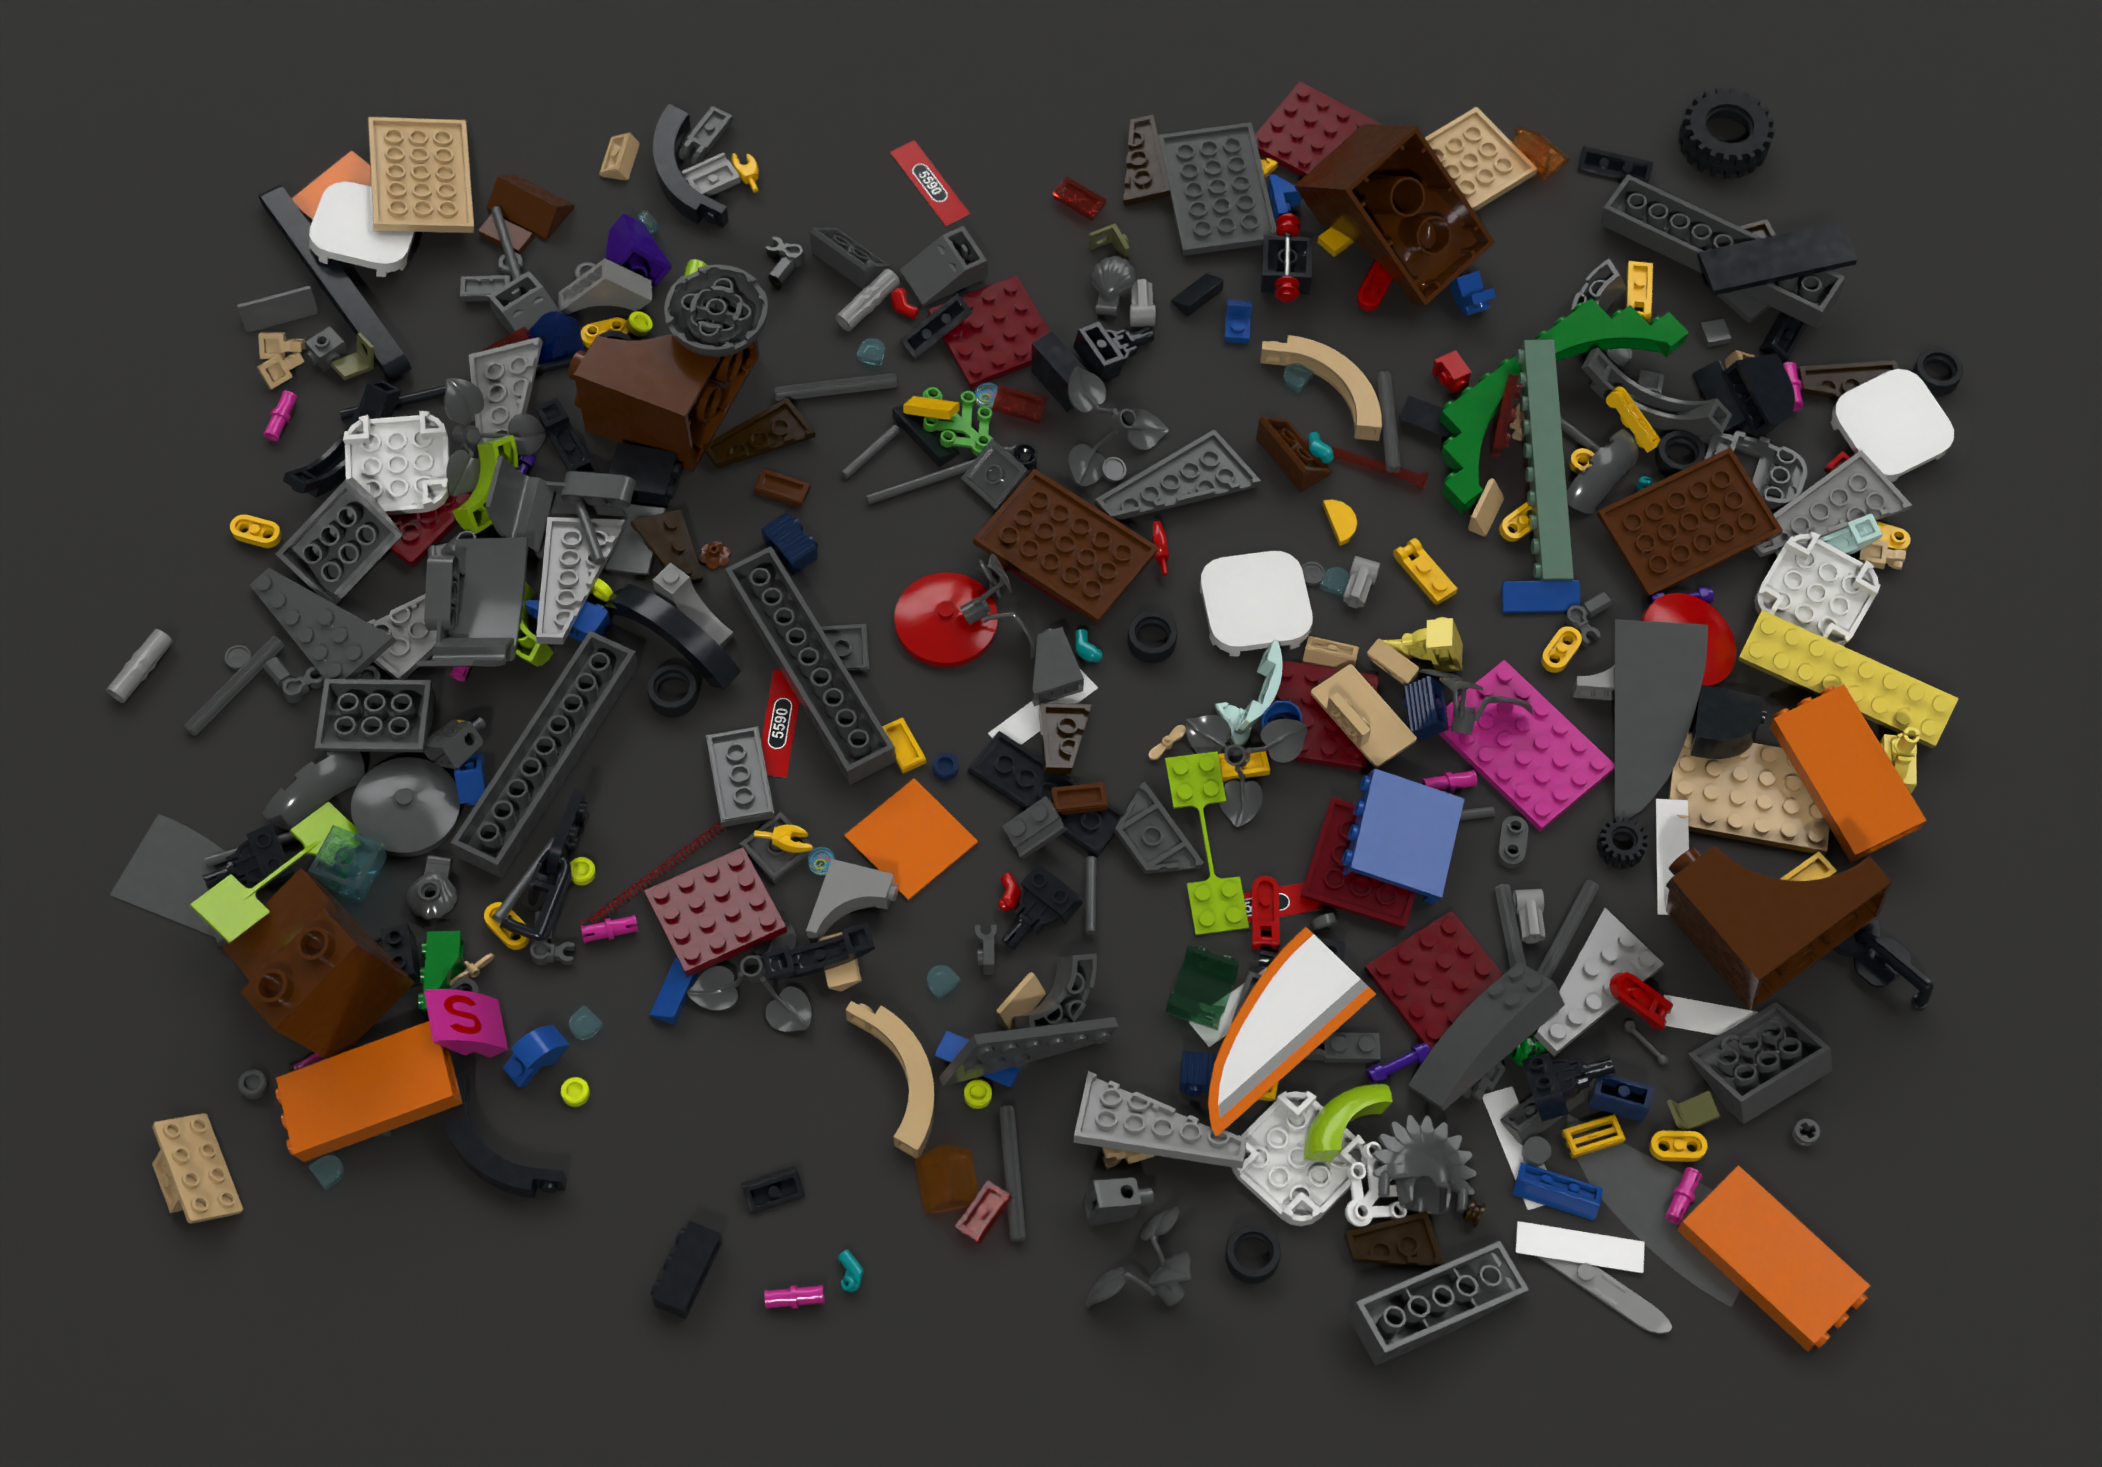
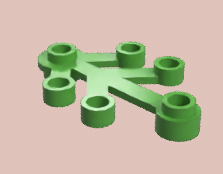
M935 387L925 390L922 396L939 400L943 398L940 390ZM965 391L961 394L960 398L962 416L956 413L949 419L951 422L939 421L938 418L924 417L923 428L929 432L935 430L943 431L940 436V444L942 446L971 448L973 453L979 456L990 440L993 439V437L988 435L992 410L989 407H980L978 409L977 420L980 423L979 432L971 427L972 407L975 404L976 396L971 391ZM954 432L964 433L968 438L956 437Z

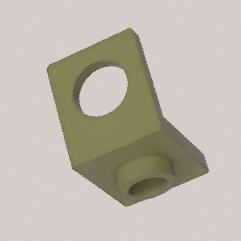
M1116 223L1089 233L1090 250L1112 242L1120 257L1129 262V241L1127 236L1120 232ZM1106 234L1102 240L1095 241L1098 236Z
M358 333L357 352L332 361L331 367L344 380L374 369V346L361 333ZM363 344L367 349L368 355L365 353L363 349Z
M1709 1091L1679 1104L1671 1099L1667 1100L1677 1127L1684 1131H1690L1721 1117L1713 1096Z

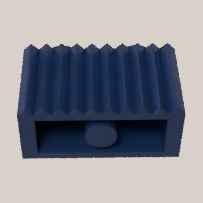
M785 513L761 529L763 540L769 547L773 548L778 558L792 574L799 572L805 566L817 560L818 544L811 535L807 536L804 534L797 518L792 519L788 513Z
M1426 676L1422 680L1404 686L1405 696L1402 701L1408 714L1406 726L1418 739L1424 740L1449 729L1445 695L1441 682Z
M1182 1051L1179 1091H1185V1094L1188 1096H1200L1201 1093L1209 1094L1213 1067L1218 1054Z
M1614 1075L1601 1076L1596 1078L1592 1086L1588 1107L1643 1122L1650 1108L1654 1088L1652 1085L1650 1087L1647 1084L1642 1085L1641 1082L1638 1084L1636 1081L1631 1082L1630 1079L1627 1081L1625 1078L1620 1079L1619 1076L1616 1078Z

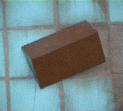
M515 174L497 176L487 205V210L490 212L493 207H500L505 220L545 241L552 236L575 208L568 201Z
M1264 416L1259 419L1256 440L1300 492L1332 473L1327 465L1321 462L1320 458L1311 454L1309 444L1288 419Z

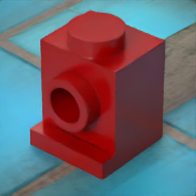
M1455 350L1435 359L1432 375L1434 377L1438 376L1441 384L1446 386L1452 394L1454 392L1459 393L1467 388L1471 371Z

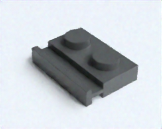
M1047 796L1003 825L1005 832L1022 859L1027 858L1068 830L1064 826L1050 798Z

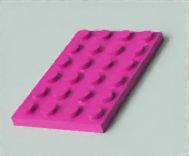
M1505 660L1475 683L1483 687V691L1472 688L1467 689L1465 707L1474 708L1473 714H1476L1487 696H1505L1517 698L1530 704L1533 708L1532 715L1525 708L1506 702L1489 703L1482 712L1479 722L1474 721L1472 735L1451 731L1454 711L1453 702L1446 706L1449 729L1439 733V735L1539 832H1542L1615 771V764ZM1461 695L1458 697V706H1460Z

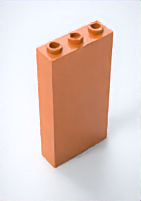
M1842 685L1838 688H1835V686L1828 687L1820 693L1821 696L1813 700L1811 697L1800 701L1797 704L1798 707L1790 711L1788 708L1777 712L1774 715L1770 729L1850 863L1922 829L1927 820L1845 685Z
M430 1021L276 1077L278 1088L275 1089V1093L279 1103L282 1104L284 1112L281 1114V1121L284 1128L288 1130L289 1139L286 1141L287 1148L292 1156L294 1155L303 1162L463 1104L450 1051L448 1048L433 1042Z
M1739 1165L1682 1221L1677 1229L1681 1235L1807 1352L1814 1345L1820 1349L1831 1337L1827 1333L1833 1325L1839 1329L1850 1317L1846 1314L1850 1307L1853 1306L1857 1310L1868 1298L1864 1293L1870 1285Z

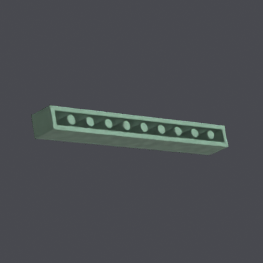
M1524 340L1520 349L1516 351V363L1520 364L1521 372L1518 374V387L1522 388L1523 394L1520 397V410L1524 411L1521 429L1522 434L1526 435L1523 455L1524 458H1528L1525 479L1526 482L1530 483V491L1527 493V504L1532 508V515L1529 517V528L1533 530L1534 539L1531 540V553L1535 554L1536 563L1533 564V577L1537 578V581L1573 580L1554 340Z

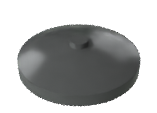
M414 757L392 759L371 769L358 783L351 801L353 823L361 839L372 849L393 857H414L436 849L454 832L461 814L457 786L450 774L431 761Z

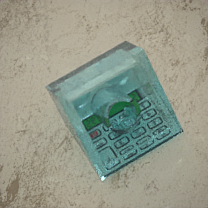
M333 825L308 872L336 893L363 903L387 859L383 843Z

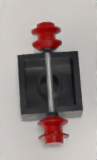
M1283 214L1276 219L1277 236H1263L1260 292L1275 293L1277 299L1283 302H1291L1298 298L1299 294L1309 295L1312 280V237H1297L1300 234V219L1293 214Z

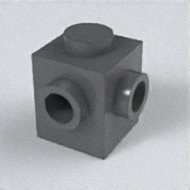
M330 326L305 342L308 353H306L307 358L314 366L318 364L324 372L331 368L332 361L349 355L345 342Z

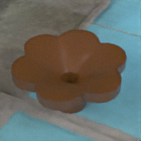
M714 541L712 544L702 546V554L699 556L701 564L707 565L709 570H716L729 564L728 558L731 556V550L729 547L723 546L722 542Z

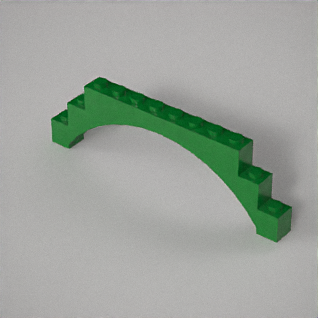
M1591 298L1586 303L1580 302L1573 308L1569 316L1560 317L1554 323L1553 328L1549 331L1543 330L1536 336L1535 340H1554L1556 362L1590 352L1595 348L1600 350H1646L1662 353L1667 358L1685 344L1689 332L1670 312L1662 317H1655L1648 324L1631 305L1624 310H1617L1610 317ZM1516 356L1512 359L1506 358L1503 360L1496 371L1492 374L1490 372L1486 373L1473 388L1469 386L1461 393L1459 399L1455 402L1449 401L1441 409L1440 422L1454 435L1449 437L1442 445L1443 449L1440 458L1453 472L1444 479L1441 494L1461 515L1475 505L1483 493V489L1479 486L1478 468L1481 444L1486 430L1499 407L1518 388V374L1521 372L1520 364L1516 363Z

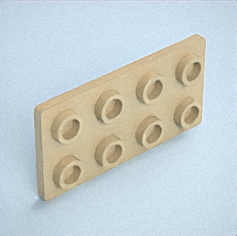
M1349 664L1311 690V695L1375 768H1379L1417 740V737L1352 664Z
M203 1113L155 1122L152 1128L161 1150L152 1165L170 1213L179 1212L183 1209L186 1219L190 1224L240 1214L243 1207L207 1114Z

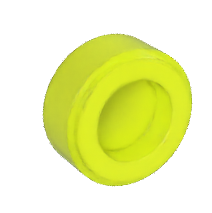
M640 311L633 312L626 321L628 330L639 337L646 336L653 326L650 317Z
M598 578L591 594L602 602H608L613 591L604 581Z
M578 857L570 862L571 881L574 884L583 886L594 880L596 870L590 859Z
M572 1077L563 1083L561 1096L567 1105L579 1107L588 1101L590 1089L584 1079Z
M981 1079L970 1081L964 1089V1099L967 1105L974 1109H982L988 1106L992 1099L991 1086Z

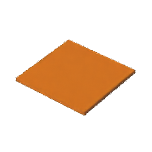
M351 150L291 199L299 210L313 221L322 195L327 187L339 182H354L371 187L370 165Z
M915 778L844 835L877 870L894 874L896 885L899 886L898 891L908 901L978 844V840Z

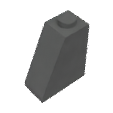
M1050 628L1038 634L1032 689L1033 705L1037 706L1040 703H1047L1082 692L1084 678L1063 628Z

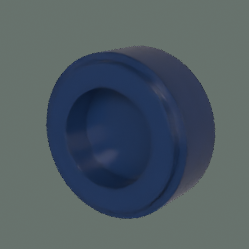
M949 753L937 755L932 762L934 776L942 781H949L955 778L959 771L957 758Z

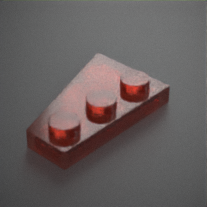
M1509 374L1507 377L1490 456L1499 458L1503 447L1508 448L1511 433L1507 432L1509 423H1514L1517 408H1512L1514 398L1519 399L1522 384L1517 383L1518 375Z

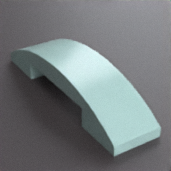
M1871 513L1848 522L1847 528L1819 539L1847 555H1851L1875 542L1883 534ZM1782 549L1775 551L1777 557Z
M1273 640L1262 655L1257 672L1266 676L1258 700H1252L1242 712L1236 729L1238 734L1244 733L1257 722L1271 705L1278 692L1283 665L1280 645L1276 640Z

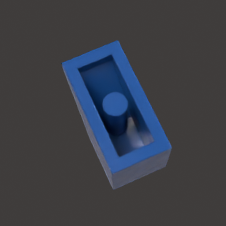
M483 753L471 755L458 769L454 770L460 804L476 805L487 788Z

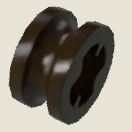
M1473 1199L1463 1222L1467 1223L1470 1221L1474 1227H1477L1486 1204L1479 1205L1477 1200Z

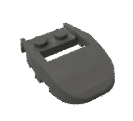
M1735 431L1734 435L1722 433L1711 436L1704 460L1730 447L1733 452L1736 449L1759 458L1752 482L1769 509L1782 508L1801 494L1808 471L1804 459L1795 451L1785 446L1779 448L1769 443L1770 439L1762 436L1759 439L1745 436L1746 433Z

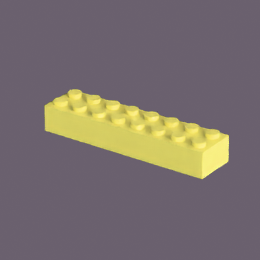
M1763 610L1738 661L1817 697L1821 696L1820 693L1828 687L1835 686V688L1845 685L1864 718L1897 733H1904L1908 727L1916 728L1920 733L1918 742L1932 749L1937 745L1959 699Z

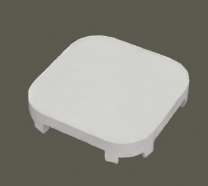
M339 182L327 187L322 195L310 226L309 249L319 257L320 262L327 265L329 259L376 269V276L386 277V273L394 272L398 269L403 271L406 267L407 257L416 232L374 231L372 188L354 182Z
M1895 369L1888 371L1847 391L1838 399L1832 410L1831 425L1833 429H1839L1855 454L1862 450L1891 482L1896 481L1899 476L1934 459H1940L1945 455L1954 440V429L1950 420L1925 383L1917 374L1909 370Z
M419 411L420 415L377 419H370L368 415L358 417L359 421L351 425L348 431L344 432L346 480L353 477L372 495L387 515L433 511L441 507L449 497L448 479H446L447 464L450 458L449 438L444 423L430 415V412Z
M1810 532V534L1792 536L1783 546L1755 596V609L1758 615H1760L1762 610L1845 647L1854 636L1855 631L1878 594L1880 584L1873 570L1875 566L1867 560L1865 563H1862L1820 540V534Z
M1267 551L1221 557L1212 560L1204 567L1201 573L1200 593H1202L1208 621L1209 638L1213 646L1216 645L1221 650L1229 652V656H1240V651L1268 648L1273 640L1278 641L1280 646L1289 645L1291 650L1300 647V643L1311 633L1312 610L1305 579L1298 560L1292 555L1283 551Z
M1285 1091L1277 1096L1276 1101L1240 1136L1247 1139L1243 1169L1231 1167L1238 1180L1278 1217L1291 1225L1297 1226L1310 1225L1319 1220L1351 1188L1350 1179L1346 1173L1349 1165L1360 1162L1366 1166V1158L1362 1153L1365 1142L1359 1134L1355 1136L1347 1128H1345L1343 1133L1341 1151L1331 1162L1304 1160V1146L1308 1130L1323 1108L1316 1101L1317 1096L1309 1091L1306 1093L1297 1091L1287 1093ZM1354 1167V1174L1359 1176V1170Z

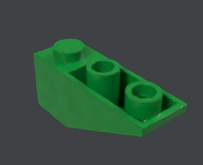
M461 931L427 932V942H422V957L425 958V967L420 969L421 984H424L423 993H419L418 1005L419 1009H423L427 1019H429L424 991L428 989H449L451 987L450 981L459 975L463 968L465 941Z

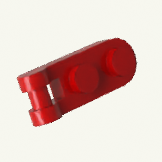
M1376 260L1357 296V305L1364 311L1378 309L1394 281Z
M1260 876L1255 879L1252 885V950H1260L1261 947H1270L1271 950L1280 949L1279 886L1277 881L1270 876ZM1261 930H1271V936H1261Z
M1629 972L1613 975L1609 984L1613 997L1646 1020L1650 1027L1656 1030H1664L1666 1025L1665 1017L1671 1012L1673 1003Z

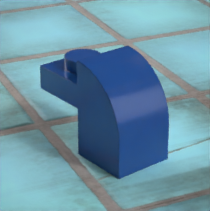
M1479 271L1460 275L1450 283L1454 300L1461 312L1466 316L1489 309L1488 300L1496 298L1494 288L1484 289Z
M553 1025L537 1028L522 1037L511 1048L514 1054L504 1065L503 1069L519 1088L526 1087L541 1067L555 1065L570 1044Z

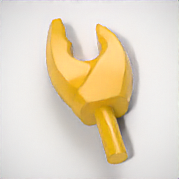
M733 153L731 164L739 174L740 179L745 184H750L753 192L757 193L759 189L755 181H757L759 176V167L753 156L746 154L748 163L742 165L737 155Z
M786 824L774 827L773 833L758 830L754 832V837L772 839V845L786 852L802 853L813 850L811 844L791 840L793 837H808V833L796 825Z

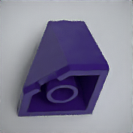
M623 213L609 230L606 259L651 280L652 286L658 285L672 266L644 224Z

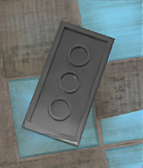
M758 726L706 735L722 827L775 818Z

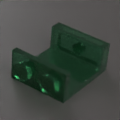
M1188 945L1185 960L1173 993H1170L1167 1001L1166 1013L1218 1030L1238 975L1240 962L1235 961L1233 957L1228 955L1211 953L1201 946L1192 947Z

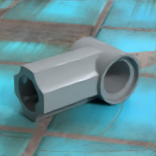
M1138 279L1131 288L1130 327H1155L1156 309L1155 305H1153L1152 283L1146 279Z
M1355 556L1349 574L1350 580L1343 597V601L1348 606L1353 608L1364 607L1371 585L1375 583L1380 568L1379 562Z
M1542 889L1514 890L1513 901L1516 914H1518L1521 941L1527 944L1543 941L1546 936L1542 914L1544 911Z

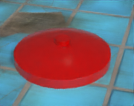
M935 573L918 579L902 593L895 608V631L900 644L913 658L934 667H958L976 660L993 643L997 633L998 619L989 620L985 623L983 619H980L969 625L960 606L977 597L979 598L988 590L976 580L958 573ZM989 596L985 599L991 609L987 614H998L995 601L992 596Z
M1671 593L1656 599L1644 611L1640 621L1708 625L1707 656L1702 685L1715 687L1730 674L1736 660L1735 639L1729 625L1713 606L1689 594Z

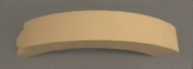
M1288 335L1287 343H1280L1278 341L1262 342L1260 363L1296 367L1320 376L1336 388L1346 401L1353 417L1354 439L1379 441L1382 429L1380 405L1372 385L1353 362L1327 345L1303 337Z
M851 1001L846 1008L847 1021L881 1040L894 1053L905 1072L909 1087L908 1104L902 1123L894 1135V1146L919 1159L931 1133L935 1109L934 1082L928 1058L914 1033L891 1011L880 1006L874 1014L873 1010L862 1003L858 1005Z

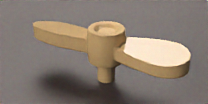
M1177 725L1169 735L1162 739L1160 744L1150 750L1149 759L1157 760L1165 750L1171 749L1173 743L1185 735V726Z
M490 953L475 964L465 961L463 963L466 967L465 971L454 977L450 981V986L459 979L477 977L480 974L479 969L490 963L495 956Z

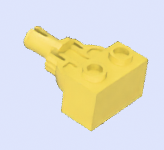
M1439 617L1435 620H1427V628L1419 629L1412 634L1405 633L1402 639L1383 640L1407 659L1419 658L1432 661L1435 670L1442 672L1462 671L1463 643L1453 618Z
M1913 727L1906 728L1904 733H1899L1897 736L1884 734L1879 742L1910 794L1917 785L1916 754L1917 742L1920 739L1919 731Z

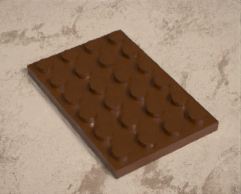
M1731 447L1597 512L1599 520L1648 599L1651 598V595L1664 592L1781 535L1783 529Z
M1036 469L1031 471L973 538L974 545L990 555L994 553L1000 562L1097 624L1101 622L1157 555L1159 547Z

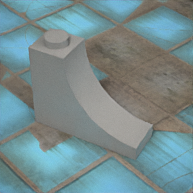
M603 259L558 292L559 311L561 314L568 316L575 311L587 307L617 306L636 312L652 301L651 280L612 261Z
M671 562L653 579L655 595L664 599L693 620L721 648L734 637L733 631L726 627L700 599L690 577Z
M1615 665L1599 674L1577 676L1573 686V698L1615 701Z
M832 859L806 929L809 942H819V939L824 936L826 931L838 919L853 911L865 908L888 909L891 900H896L899 886L896 885L894 874Z

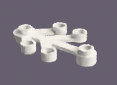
M1377 1142L1365 1144L1362 1149L1363 1156L1366 1158L1369 1190L1365 1196L1363 1195L1361 1179L1366 1175L1365 1166L1360 1162L1349 1165L1346 1170L1347 1176L1350 1179L1352 1200L1347 1204L1345 1216L1352 1225L1357 1227L1368 1225L1372 1218L1390 1217L1394 1220L1404 1217L1407 1213V1209L1400 1207L1399 1201L1391 1203L1389 1206H1372L1380 1197L1378 1196L1379 1178L1374 1177L1372 1174L1379 1166L1378 1161L1370 1154L1369 1148L1371 1146L1375 1151L1382 1150ZM1354 1167L1359 1170V1176L1354 1174ZM1390 1185L1389 1197H1398L1396 1185ZM1395 1206L1400 1210L1399 1215L1394 1212ZM1359 1207L1363 1211V1217L1360 1216L1358 1213Z

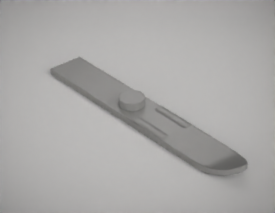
M1537 1256L1640 1328L1656 1334L1669 1333L1672 1329L1669 1319L1659 1309L1597 1266Z

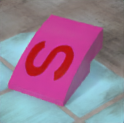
M428 989L424 991L434 1043L462 1055L477 1052L488 1058L508 1050L498 999L462 990Z

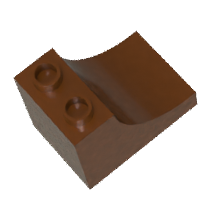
M1363 124L1294 185L1319 223L1334 228L1346 235L1371 255L1398 284L1411 304L1426 306L1495 243L1417 126Z
M730 307L728 311L734 313L736 312V309L734 307ZM672 334L636 341L609 339L597 335L587 352L579 350L575 353L568 372L569 378L575 380L577 389L575 406L581 409L585 430L617 443L677 452L679 463H682V467L694 472L704 455L703 445L712 441L759 358L758 342L756 339L749 347L733 355L708 357L689 351L677 342Z
M1716 846L1712 847L1702 856L1695 848H1692L1680 855L1669 867L1674 876L1666 884V887L1669 889L1666 912L1751 1011L1878 917L1892 881L1870 856L1849 870L1831 877L1809 881H1789L1767 877L1748 870L1727 857Z
M302 868L264 904L270 911L267 916L230 944L227 942L222 947L250 982L240 993L277 1032L326 1059L349 1051L415 983L327 889Z

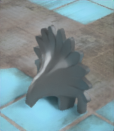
M1412 1115L1405 1118V1127L1395 1121L1390 1124L1392 1136L1387 1134L1378 1136V1140L1384 1147V1150H1376L1372 1153L1373 1158L1383 1165L1372 1172L1374 1177L1379 1178L1378 1196L1389 1197L1390 1179L1396 1180L1397 1196L1402 1208L1419 1213L1427 1211L1428 1214L1444 1215L1449 1208L1451 1191L1457 1193L1456 1212L1466 1213L1468 1211V1196H1472L1475 1191L1465 1180L1475 1177L1477 1173L1475 1170L1464 1165L1472 1157V1153L1458 1150L1462 1136L1455 1135L1447 1138V1123L1443 1122L1434 1129L1431 1118L1428 1115L1422 1119L1420 1125Z

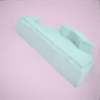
M1226 702L1215 704L1218 716L1224 718L1230 725L1231 744H1238L1244 747L1250 738L1252 728L1250 727L1242 734L1236 733L1244 709L1228 705Z

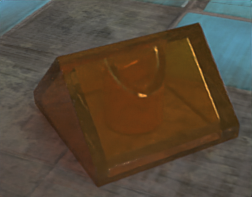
M1518 127L1515 130L1512 143L1538 168L1536 174L1543 180H1546L1570 160L1567 155L1537 130Z
M941 1145L915 1159L925 1214L981 1204L971 1149Z

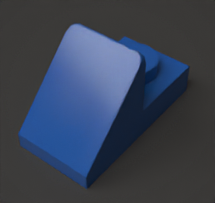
M1275 174L1269 175L1268 193L1276 223L1278 217L1283 214H1291V206H1299L1301 204V196L1294 185Z
M1227 299L1224 342L1249 344L1251 301Z

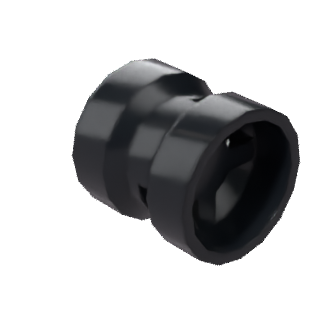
M1021 443L1015 446L1012 456L1030 471L1028 475L1033 469L1037 470L1036 448L1029 443Z

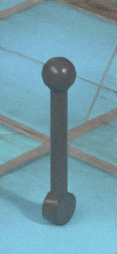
M1633 1021L1625 1022L1624 1030L1628 1033L1632 1032L1658 1058L1657 1060L1660 1065H1666L1668 1057L1665 1054H1661L1635 1029Z

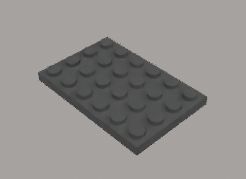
M1252 122L1158 135L1183 256L1259 246L1263 243L1264 235L1277 236L1275 219Z

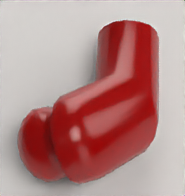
M894 289L890 296L893 309L897 313L915 320L918 316L919 308L907 303V292L905 289Z
M1006 873L1000 877V881L1006 890L1003 898H1000L998 901V906L1003 912L1014 909L1018 905L1021 890L1012 873Z

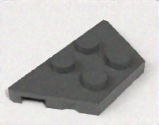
M1146 782L1141 783L1136 795L1114 830L1144 874L1200 869L1203 867V860Z

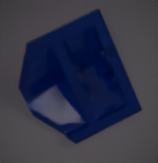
M559 311L543 314L528 331L530 339L540 337L543 341L538 364L573 356L579 350L585 351L577 320Z

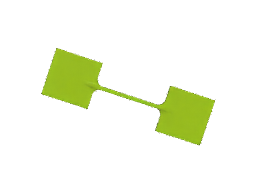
M1218 751L1165 758L1173 809L1195 807L1199 811L1210 877L1206 881L1187 883L1195 936L1249 929L1240 876L1221 879L1215 875L1203 809L1206 805L1226 802Z
M329 801L289 831L303 844L304 849L253 888L244 887L230 874L192 902L190 907L229 944L270 913L256 898L258 890L307 854L316 856L323 864L325 861V866L329 868L332 866L330 862L336 863L339 861L342 853L348 854L352 847L356 848L363 842L355 826ZM327 843L331 845L329 850L325 848ZM346 845L350 848L348 852L344 850ZM331 848L335 851L332 856L329 855Z

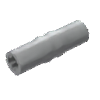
M885 269L836 315L837 323L844 330L851 331L900 284L898 276L892 270Z
M155 629L142 646L133 653L131 659L125 663L123 669L106 689L108 694L117 701L125 703L173 644L172 639L163 631Z

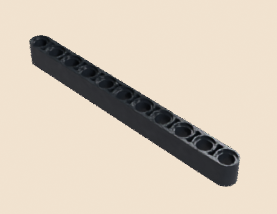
M279 184L258 195L268 215L356 337L358 333H361L374 346V362L387 380L391 381L412 370L403 351L337 260L329 259L327 265L320 262L319 257L309 249L311 225L283 186Z

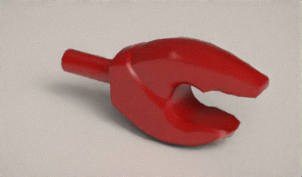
M1154 521L1152 543L1159 547L1154 559L1157 563H1160L1162 576H1167L1166 562L1169 559L1167 538L1160 521Z

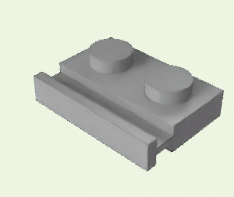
M724 152L681 171L685 180L694 189L707 197L741 183L739 174L731 162L727 160Z

